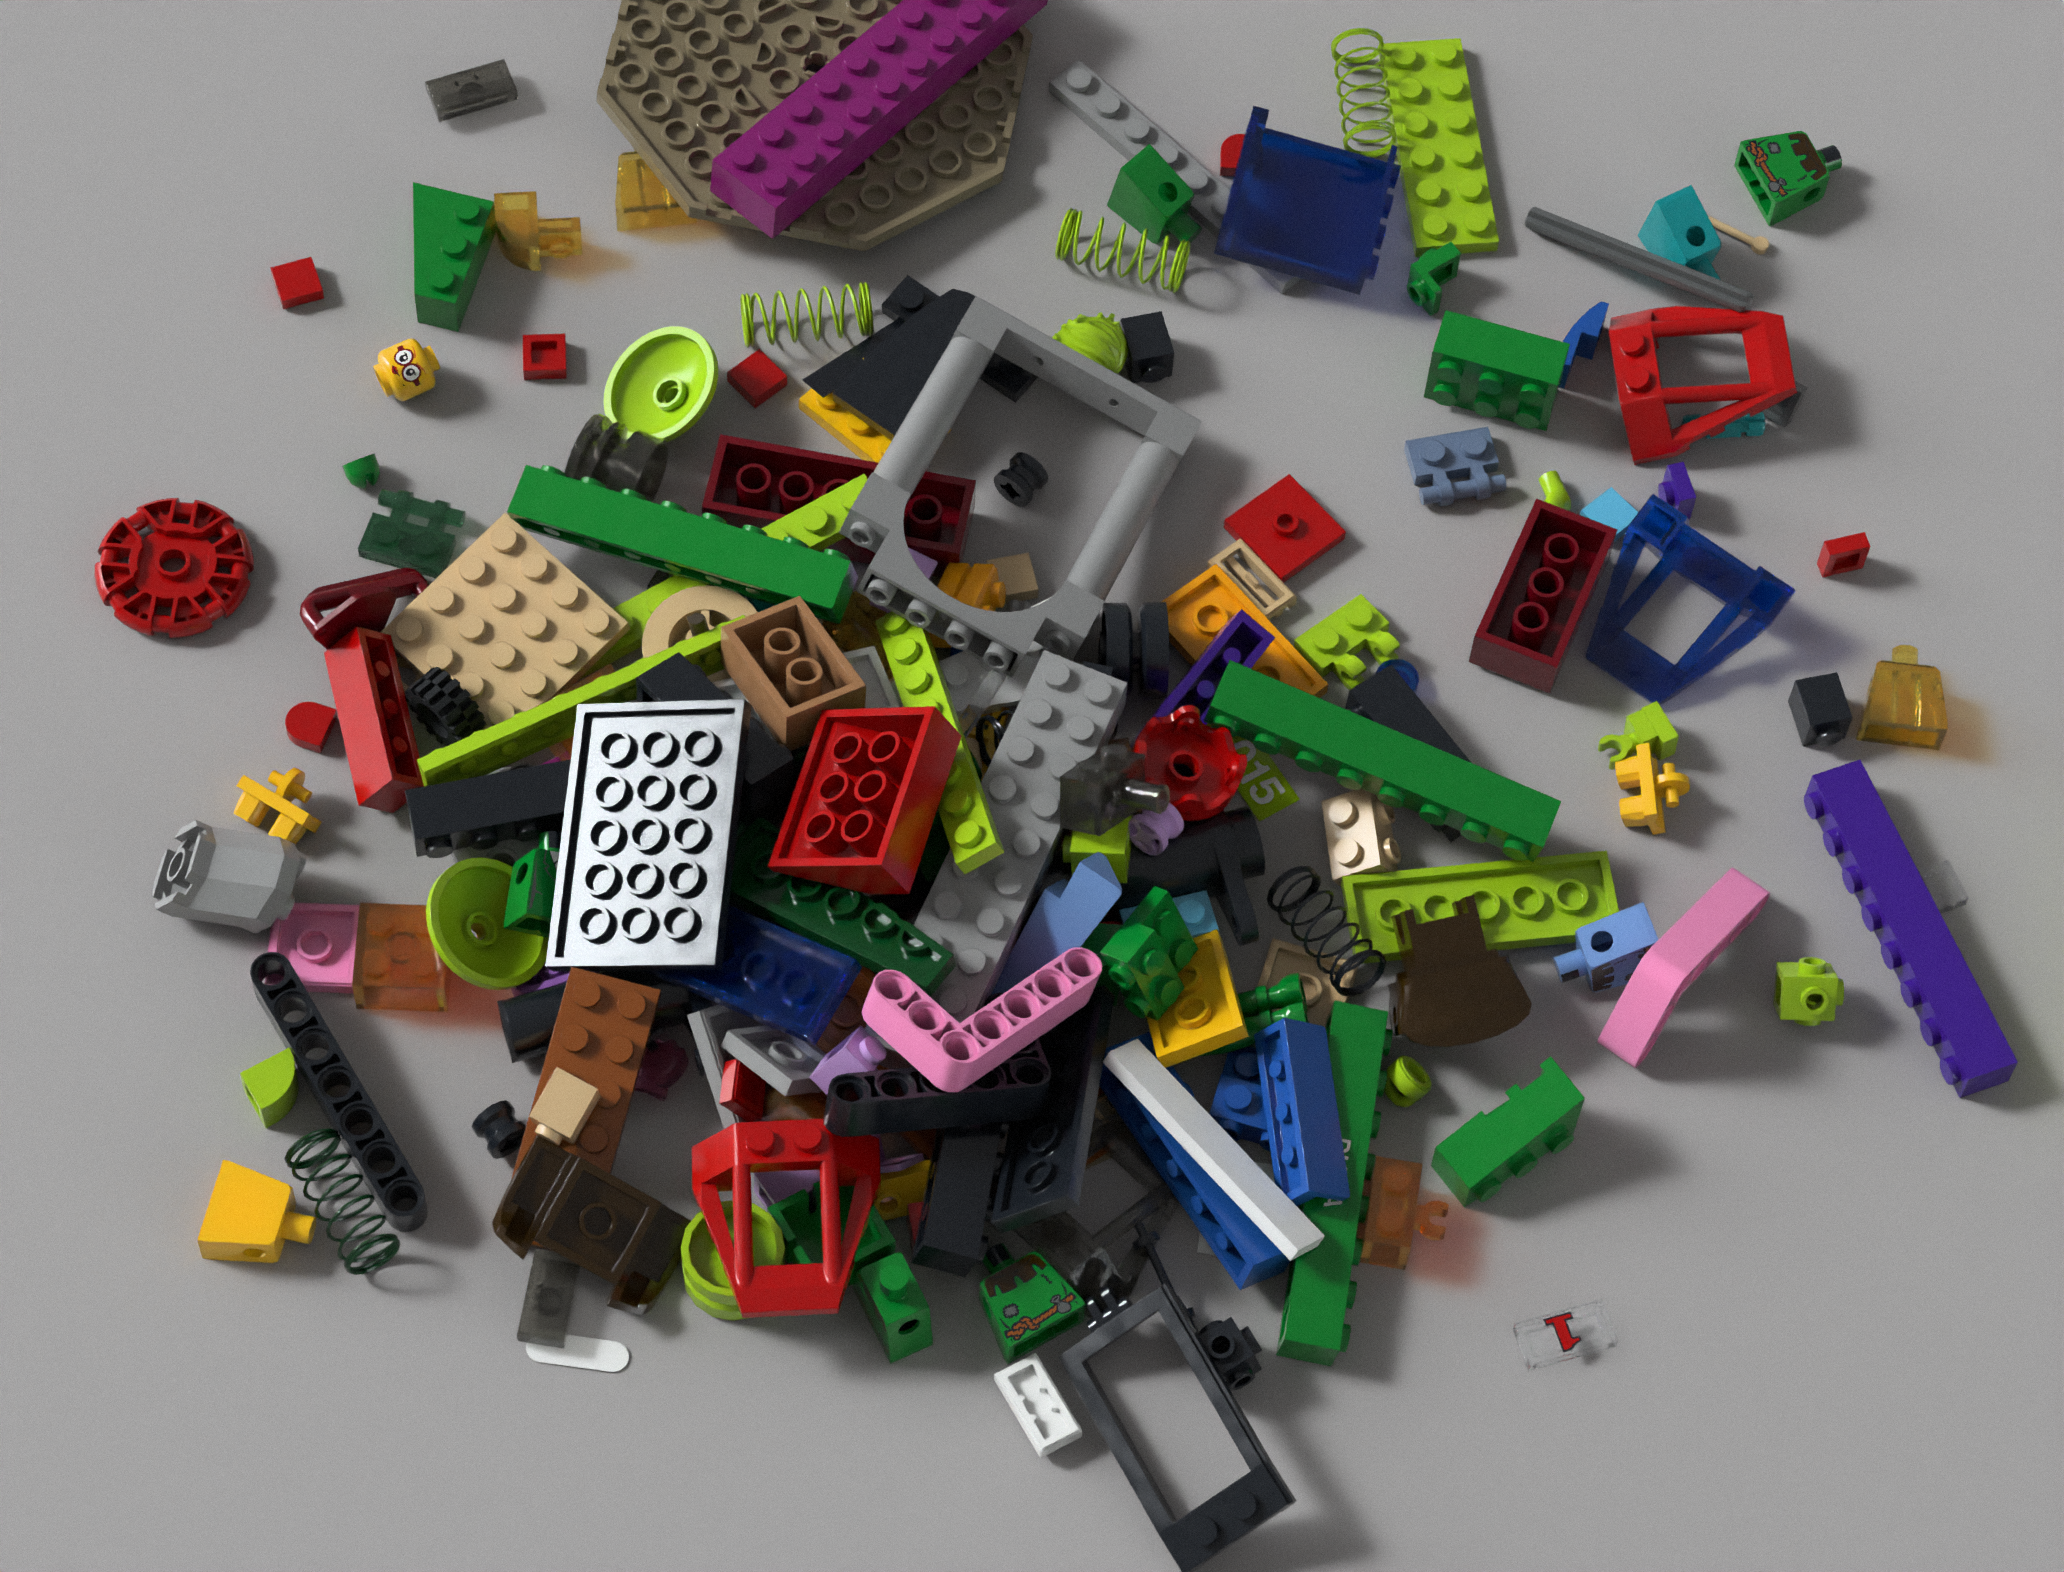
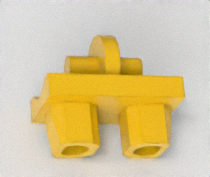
M1650 744L1636 745L1637 756L1615 762L1616 777L1621 790L1641 787V795L1620 799L1621 819L1625 827L1648 825L1653 835L1666 833L1662 798H1665L1666 806L1669 808L1679 806V796L1686 794L1690 790L1689 777L1683 773H1677L1673 763L1663 764L1662 774L1659 775L1658 761L1652 757Z
M298 768L290 769L285 775L276 770L271 772L268 782L277 787L275 793L245 775L241 777L236 785L244 792L234 810L235 815L258 828L270 807L280 812L268 833L270 836L281 837L296 845L307 829L316 833L322 823L311 814L291 803L295 798L303 803H307L312 796V792L303 787L305 773Z

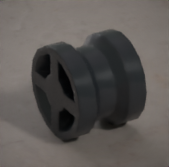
M1017 452L1009 460L1010 467L1002 469L994 477V484L1006 500L1019 507H1025L1033 499V491L1041 489L1048 482V474L1035 458L1024 452Z
M504 1100L492 1104L481 1112L473 1121L471 1127L477 1137L485 1138L488 1143L487 1150L491 1156L499 1159L510 1155L520 1148L526 1123L515 1118V1108L509 1101Z

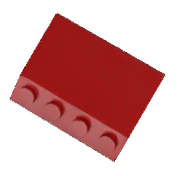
M935 706L822 710L768 867L774 872L868 894H909L962 735Z

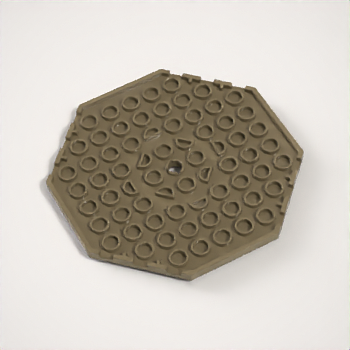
M622 0L616 28L612 34L606 56L604 72L597 89V103L688 217L761 231L710 191L712 160L810 79L815 73L809 70L805 71L808 65L825 66L903 0ZM1022 25L778 235L865 252L1002 182L1032 45L1033 35L1025 25Z

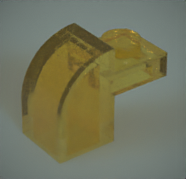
M536 191L494 193L498 246L505 258L512 264L530 271H541L540 257L566 258L571 255H582L580 217L538 219Z

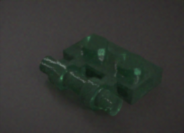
M382 489L378 497V505L390 508L392 512L390 517L372 513L358 546L359 557L397 568H412L422 575L437 578L447 568L456 546L455 535L443 532L445 526L448 524L462 528L466 512L451 508V504L446 501L437 499L433 503L415 498L413 492L399 489L398 492ZM409 514L430 519L427 527L406 522Z

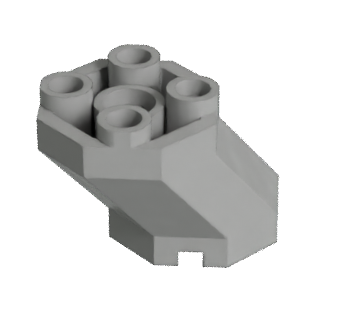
M194 820L181 827L174 839L181 841V844L176 852L170 849L166 850L161 859L152 888L153 897L160 900L155 903L156 910L172 917L241 927L256 934L272 926L276 918L285 920L290 914L295 901L292 890L295 880L300 876L305 867L306 855L297 851L294 843L281 837L211 827L198 820Z

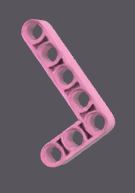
M1732 867L1643 956L1597 1042L1634 1068H1637L1654 1046L1682 993L1753 922L1766 904L1771 892Z
M1082 947L1071 948L961 1023L954 1019L908 976L896 970H883L878 972L873 979L862 1008V1016L868 1026L933 1085L946 1092H959L1084 1007L1090 1000L1103 966L1100 958L1089 949Z

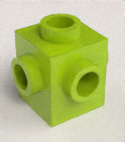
M1803 957L1799 959V962H1777L1773 1005L1780 1020H1794L1795 1023L1804 1026L1820 1025L1821 1021H1835L1836 1006L1843 1005L1844 982L1843 979H1838L1831 963H1826L1825 960L1816 957Z

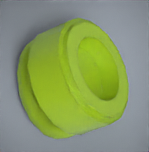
M1402 1055L1388 1066L1384 1091L1386 1096L1395 1105L1403 1108L1409 1107L1431 1090L1432 1083L1429 1075L1413 1058ZM1395 1086H1396V1087L1398 1088V1090H1399L1401 1093H1403L1405 1096H1402L1400 1093H1398V1091L1396 1090Z

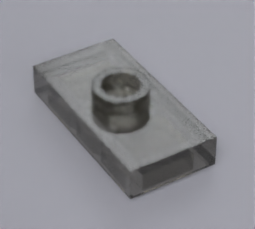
M504 59L425 81L427 94L439 122L518 100L516 86Z
M535 1249L517 1332V1341L558 1348L565 1347L581 1270L579 1265L553 1251Z

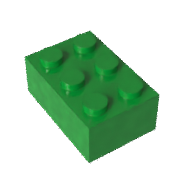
M1445 310L1432 352L1424 398L1434 400L1440 405H1453L1475 411L1484 417H1497L1515 422L1524 428H1537L1547 431L1560 388L1570 344Z

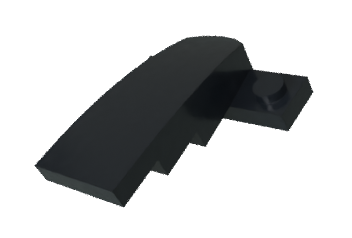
M907 275L881 304L883 314L894 321L899 320L903 324L883 340L832 392L833 401L892 441L976 296L956 289H951L938 296ZM994 353L980 377L982 381L1015 403L1038 378V376Z

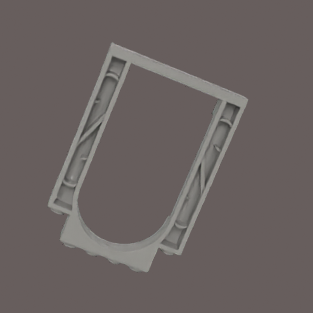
M976 296L877 467L871 473L839 531L840 534L851 539L856 545L876 553L856 592L864 595L874 604L884 606L902 616L912 625L923 628L940 637L950 646L967 652L985 662L990 668L1001 671L1010 677L1014 676L1033 641L1044 646L1051 653L1072 661L1202 421ZM994 353L1144 435L1062 587L1055 595L1040 605L1014 612H995L975 608L952 598L940 590L924 575L914 561L905 540L903 524L906 504Z

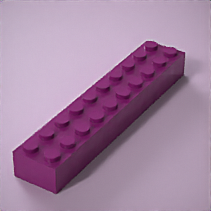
M1048 0L901 1L712 160L710 191L774 239L1044 8Z

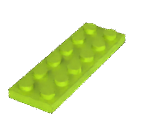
M1461 38L1384 43L1382 51L1385 53V59L1380 66L1387 70L1388 73L1384 85L1390 89L1387 104L1393 110L1390 121L1395 126L1397 139L1395 149L1415 257H1421L1429 249H1439L1449 242H1452L1461 254L1497 251L1499 238Z
M1607 850L1537 857L1534 862L1513 859L1342 876L1341 880L1344 906L1347 911V923L1355 922L1360 927L1356 940L1370 939L1373 942L1372 950L1380 951L1385 956L1386 961L1401 960L1392 916L1398 915L1405 910L1413 909L1416 924L1455 916L1452 903L1460 901V899L1474 895L1487 951L1576 943L1575 931L1578 928L1619 912ZM1348 926L1350 940L1356 933L1354 926ZM1361 942L1353 946V955L1368 950L1369 944ZM1369 956L1362 964L1380 962L1377 956Z

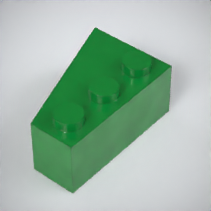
M413 182L414 296L417 320L419 323L459 332L497 231L494 201Z
M1551 1056L1539 1065L1542 1068L1541 1075L1527 1087L1521 1090L1517 1084L1513 1085L1505 1092L1509 1098L1508 1101L1486 1115L1480 1111L1435 1147L1431 1167L1463 1207H1466L1476 1199L1480 1202L1490 1199L1500 1190L1502 1182L1513 1175L1516 1178L1523 1177L1537 1165V1159L1549 1151L1552 1154L1561 1152L1574 1140L1573 1134L1585 1097Z

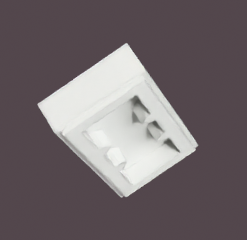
M1036 1353L995 1373L994 1381L1040 1458L1082 1437V1429Z

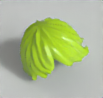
M1102 312L1098 313L1095 317L1079 314L1074 320L1068 319L1067 324L1061 325V330L1052 337L1116 374L1122 370L1128 355L1125 335L1120 322L1114 321L1115 314L1113 313L1107 318L1103 316Z

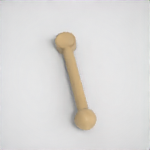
M1708 215L1714 228L1751 245L1752 251L1758 255L1767 252L1769 241L1765 237L1758 236L1753 238Z

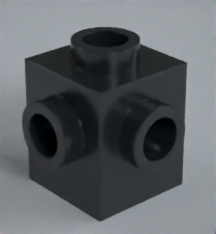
M1232 1317L1225 1321H1213L1199 1331V1337L1231 1390L1234 1391L1245 1387L1255 1378V1373L1262 1370L1255 1357V1354L1261 1352L1262 1349L1248 1326L1239 1330Z

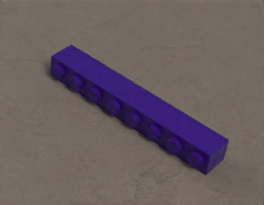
M1861 760L1812 775L1804 795L1806 811L1811 819H1817L1823 831V842L1827 852L1832 857L1836 856L1842 868V879L1846 889L1850 894L1855 893L1862 907L1861 915L1866 928L1870 932H1875L1881 944V955L1885 965L1890 970L1894 969L1901 983L1900 991L1905 1004L1909 1008H1914L1920 1020V1031L1924 1041L1928 1046L1934 1047L1940 1059V1070L1944 1080L1948 1085L1954 1086L1959 1098L2008 1082L2018 1061Z

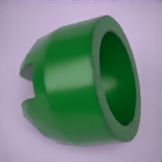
M375 453L342 466L349 482L357 488L365 489L367 486L366 479L370 485H375L380 476V467Z

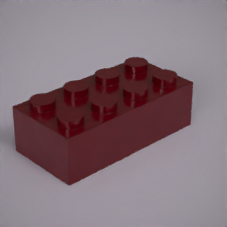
M1536 499L1476 631L1469 662L1551 693L1611 556L1618 529Z

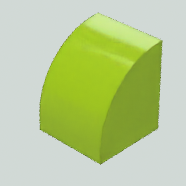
M290 1047L240 1073L244 1093L265 1128L279 1122L290 1112L296 1102L299 1091L298 1075Z

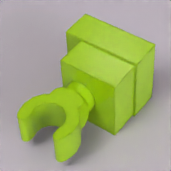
M1655 701L1626 717L1623 735L1610 734L1601 738L1598 751L1602 752L1606 749L1614 748L1619 752L1618 755L1610 758L1609 769L1611 770L1615 769V762L1630 757L1634 751L1637 755L1636 745L1649 743L1651 754L1655 753L1660 761L1675 754L1679 735L1658 701Z

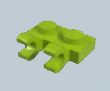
M1362 594L1294 639V648L1321 677L1332 671L1348 690L1365 681L1361 674L1367 670V667L1355 654L1366 648L1378 664L1386 668L1398 660V655L1394 651L1400 647V644L1393 635L1388 633L1389 621Z

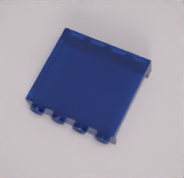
M1253 106L1243 138L1214 254L1360 295L1365 279L1373 281L1380 256L1374 255L1373 250L1374 248L1381 249L1387 225L1380 224L1381 218L1388 219L1394 195L1388 194L1387 190L1388 188L1395 189L1401 165L1394 163L1398 146L1392 145L1386 162L1265 128L1269 110Z

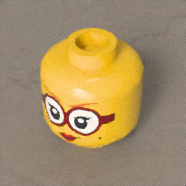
M412 338L380 351L378 354L379 364L373 366L387 397L393 395L399 401H406L432 389L436 383L434 371L440 369L439 362L431 346L422 348L420 343Z

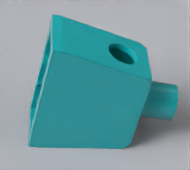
M1692 185L1657 200L1637 235L1648 252L1721 280L1712 265L1722 247L1721 241Z

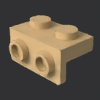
M1363 789L1353 790L1321 801L1332 880L1337 885L1341 886L1342 876L1398 871L1397 863L1401 862V852L1396 840L1393 838L1391 825L1395 822L1393 807L1382 803L1377 798V795Z

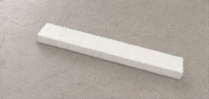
M1138 1039L1108 1053L1103 1061L1107 1068L1290 1261L1316 1248L1325 1237L1324 1234Z

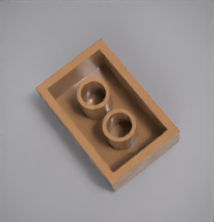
M801 596L721 627V664L777 742L784 744L790 751L811 743L822 710L865 708L866 684Z

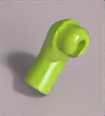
M1556 470L1544 473L1538 480L1546 496L1544 502L1570 511L1571 499L1559 473Z

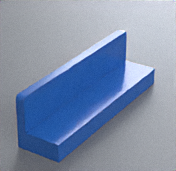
M1283 1018L1254 1034L1275 1184L1296 1206L1315 1197L1343 1201L1350 1197L1326 1029L1321 1025Z

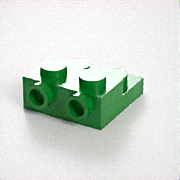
M1154 886L1100 953L1109 968L1108 975L1110 979L1118 985L1125 998L1123 1001L1125 1007L1139 1018L1144 1019L1147 1016L1158 1021L1185 988L1178 973L1190 962L1198 948L1169 891Z

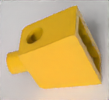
M223 1160L197 1241L202 1258L275 1263L280 1259L286 1239L305 1244L312 1242L316 1228V1217L294 1212L296 1200L293 1188L290 1185L234 1162Z

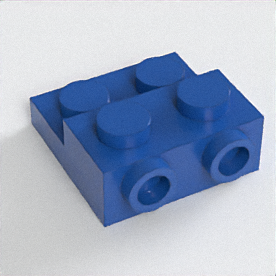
M1246 1047L1227 1054L1209 1114L1234 1141L1243 1139L1258 1143L1263 1149L1270 1151L1256 1049Z

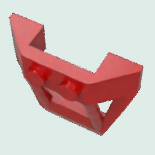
M1671 306L1616 316L1610 320L1609 337L1618 395L1634 465L1678 456L1689 450L1691 443L1707 435H1710L1712 438L1724 432V426L1747 414L1752 417L1797 393L1783 315L1752 310L1737 312L1732 309ZM1742 334L1750 383L1662 387L1656 350L1659 348L1658 338ZM1737 401L1672 429L1671 419L1665 405Z
M823 1119L739 1122L692 1146L693 1194L698 1207L702 1211L707 1224V1230L723 1264V1270L742 1318L838 1314L855 1264L854 1259L861 1238L864 1236L869 1222V1214L874 1199L877 1198L881 1186L879 1138L872 1135L841 1137L828 1131ZM820 1170L823 1263L754 1266L751 1173ZM839 1186H855L841 1245ZM732 1191L734 1247L718 1192Z

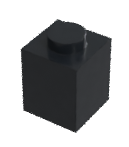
M1162 311L1120 319V326L1128 347L1125 366L1129 380L1132 383H1154L1165 377L1172 376L1174 350Z
M1838 673L1795 680L1788 703L1802 745L1818 744L1819 746H1830L1838 743L1841 739H1845L1853 717Z

